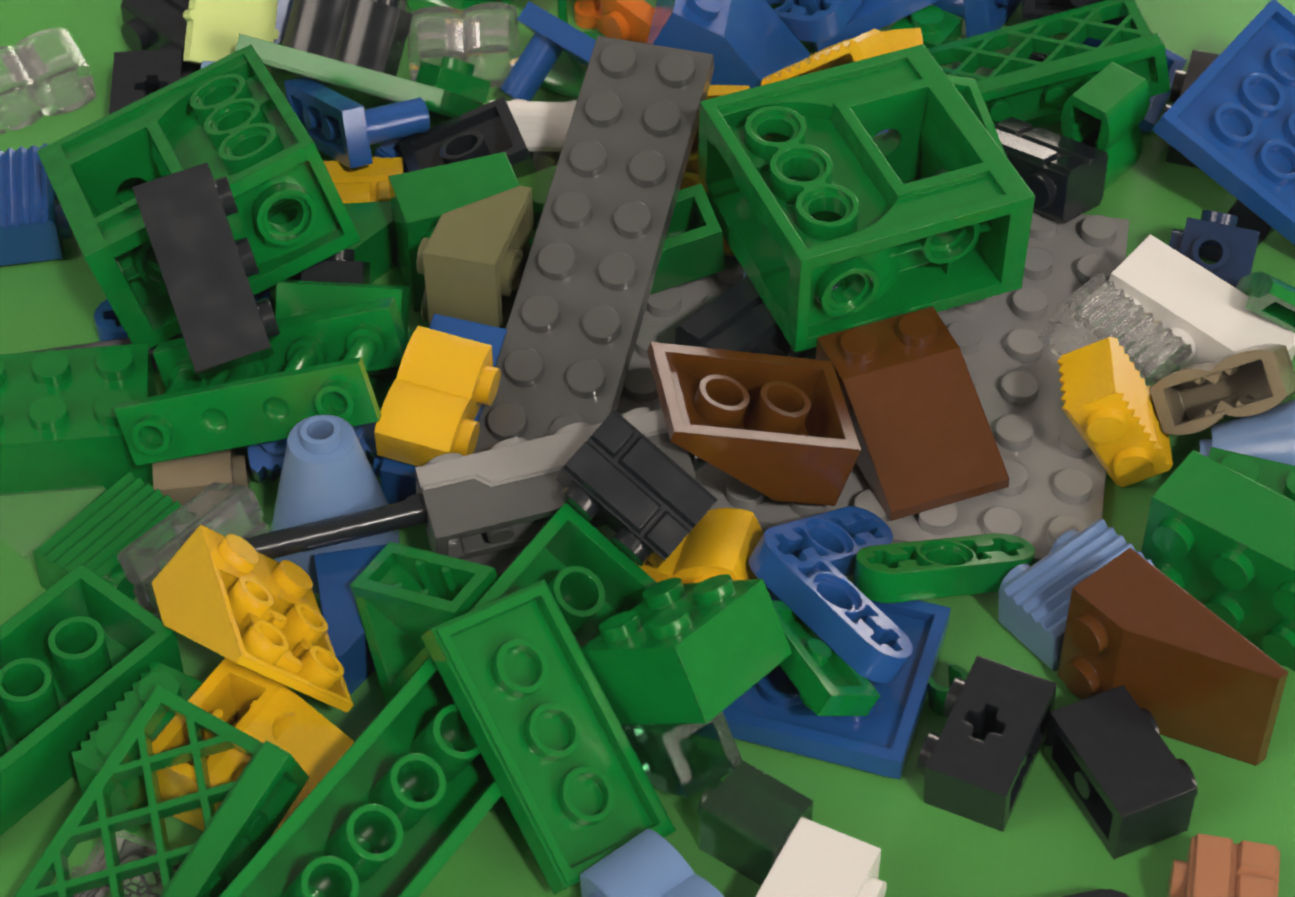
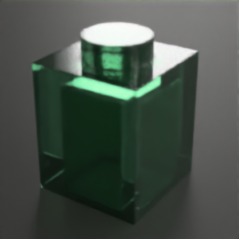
M723 711L707 724L621 725L653 787L686 799L744 764Z
M741 760L724 781L721 779L714 780L706 788L698 803L697 815L700 817V850L762 886L800 817L812 821L813 800Z

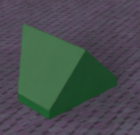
M389 542L349 585L357 604L386 705L430 656L421 636L435 626L468 613L498 579L494 567Z

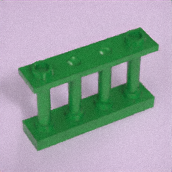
M390 297L277 319L281 334L269 338L274 354L204 378H200L195 372L184 338L160 342L153 351V356L164 382L166 392L163 395L117 403L114 408L135 466L287 439L290 431L297 423L315 415L337 416L346 420L351 426L379 422L382 415L367 372L400 366L409 343L395 298Z

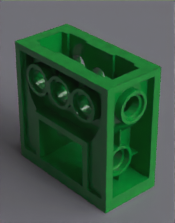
M252 44L37 150L81 252L132 344L148 343L149 349L182 331L159 264L146 259L147 250L152 244L136 197L127 202H123L116 197L118 187L125 180L141 178L149 182L204 163H208L214 179L226 176L239 213L227 216L234 239L248 238L260 274L248 277L254 295L361 241L314 141Z
M924 44L700 101L698 184L702 183L721 227L723 237L795 353L817 347V337L932 306L936 312H940L1022 288L1035 195ZM889 129L887 133L877 135L879 132ZM768 135L767 140H763L761 136ZM919 179V180H917V181H913V182H909V183L903 184L904 182H908V181H911V180Z

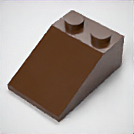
M933 306L817 337L816 360L832 361L861 448L856 463L890 521L1009 486L1010 478L960 347Z
M650 342L647 354L667 431L672 443L775 501L836 505L861 448L832 361Z
M1132 548L1127 549L1072 588L1057 676L1063 680L1073 695L1083 700L1124 685L1140 708L1144 707L1151 712L1158 725L1160 735L1257 766L1266 759L1288 676L1286 669Z

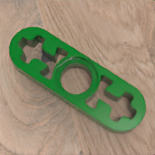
M1003 533L868 546L857 552L853 584L869 600L880 603H899L998 592L1003 579L1013 568L1024 563L1030 567L1033 566L1035 548L1023 538Z

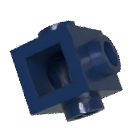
M1202 210L1200 220L1187 217L1184 231L1173 229L1169 246L1236 288L1239 279L1252 272L1260 231L1236 227L1237 216L1217 211ZM1207 246H1217L1222 250L1223 255L1217 263L1206 264L1200 259L1201 251Z

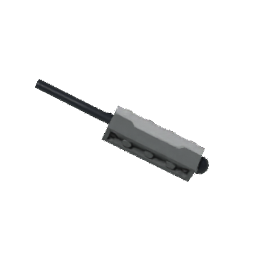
M641 407L622 414L628 422L694 479H696L695 473L702 470L708 464V462L670 441L662 409L654 411L648 407ZM584 422L573 423L562 427L554 435L529 441L524 438H510L495 444L490 450L466 456L459 453L443 454L431 459L426 465L415 468L416 494L409 496L402 502L243 539L250 543L257 552L271 559L420 524L425 525L432 552L462 560L526 545L533 540L564 505V501L559 495L564 487L555 479L564 465L602 423L592 426ZM596 515L591 521H588L594 527L607 525Z

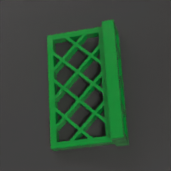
M1105 0L927 48L939 66L955 61L961 62L955 70L941 68L947 75L976 80L994 126L1009 117L1030 123L1033 128L1061 121V112L1066 100L1111 62L1145 78L1148 83L1150 97L1171 91L1165 44L1159 32L1152 33L1135 0ZM1126 16L1118 26L1102 23ZM1059 33L1069 34L1064 40L1048 38ZM1087 38L1103 40L1098 47L1082 44ZM1007 47L1016 48L1010 55L995 52ZM1033 52L1049 55L1043 62L1028 59ZM979 67L995 69L988 77L973 74Z
M157 685L14 897H73L75 894L110 885L111 897H125L123 880L160 870L163 887L160 897H219L271 838L310 777L289 752L267 740L265 743L260 742L162 686ZM170 711L186 720L190 745L154 755L151 734L166 712ZM201 729L213 735L214 738L202 740ZM236 748L251 757L236 781L211 788L206 756ZM140 752L141 759L134 761V759ZM193 760L199 792L162 802L157 771ZM144 775L149 806L112 817L109 796L118 783ZM222 802L215 812L214 804ZM202 807L205 829L194 844L170 850L165 818ZM98 814L99 821L93 822V820ZM152 822L157 854L120 865L115 832ZM102 836L107 869L70 879L68 857L76 845L80 842ZM181 864L174 874L173 866ZM55 876H56V882H57V883H56V884H53V885H50L51 882L53 881V879H54Z

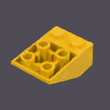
M200 524L151 582L163 625L239 665L348 713L354 705L343 677L344 668L335 655L327 632L328 624L320 613L312 590L313 582L309 575L291 561L282 560L279 563L257 552L250 543L238 535L227 534L224 536Z
M227 658L222 660L188 700L190 703L260 742L265 743L267 740L289 752L310 777L274 833L355 742L286 685ZM177 715L174 716L152 742L154 755L190 745L186 720ZM201 729L202 740L214 738L213 735ZM236 748L206 756L211 788L236 781L251 757ZM193 760L157 771L162 802L199 792ZM222 802L214 804L215 812ZM202 807L173 815V817L201 831L205 829Z

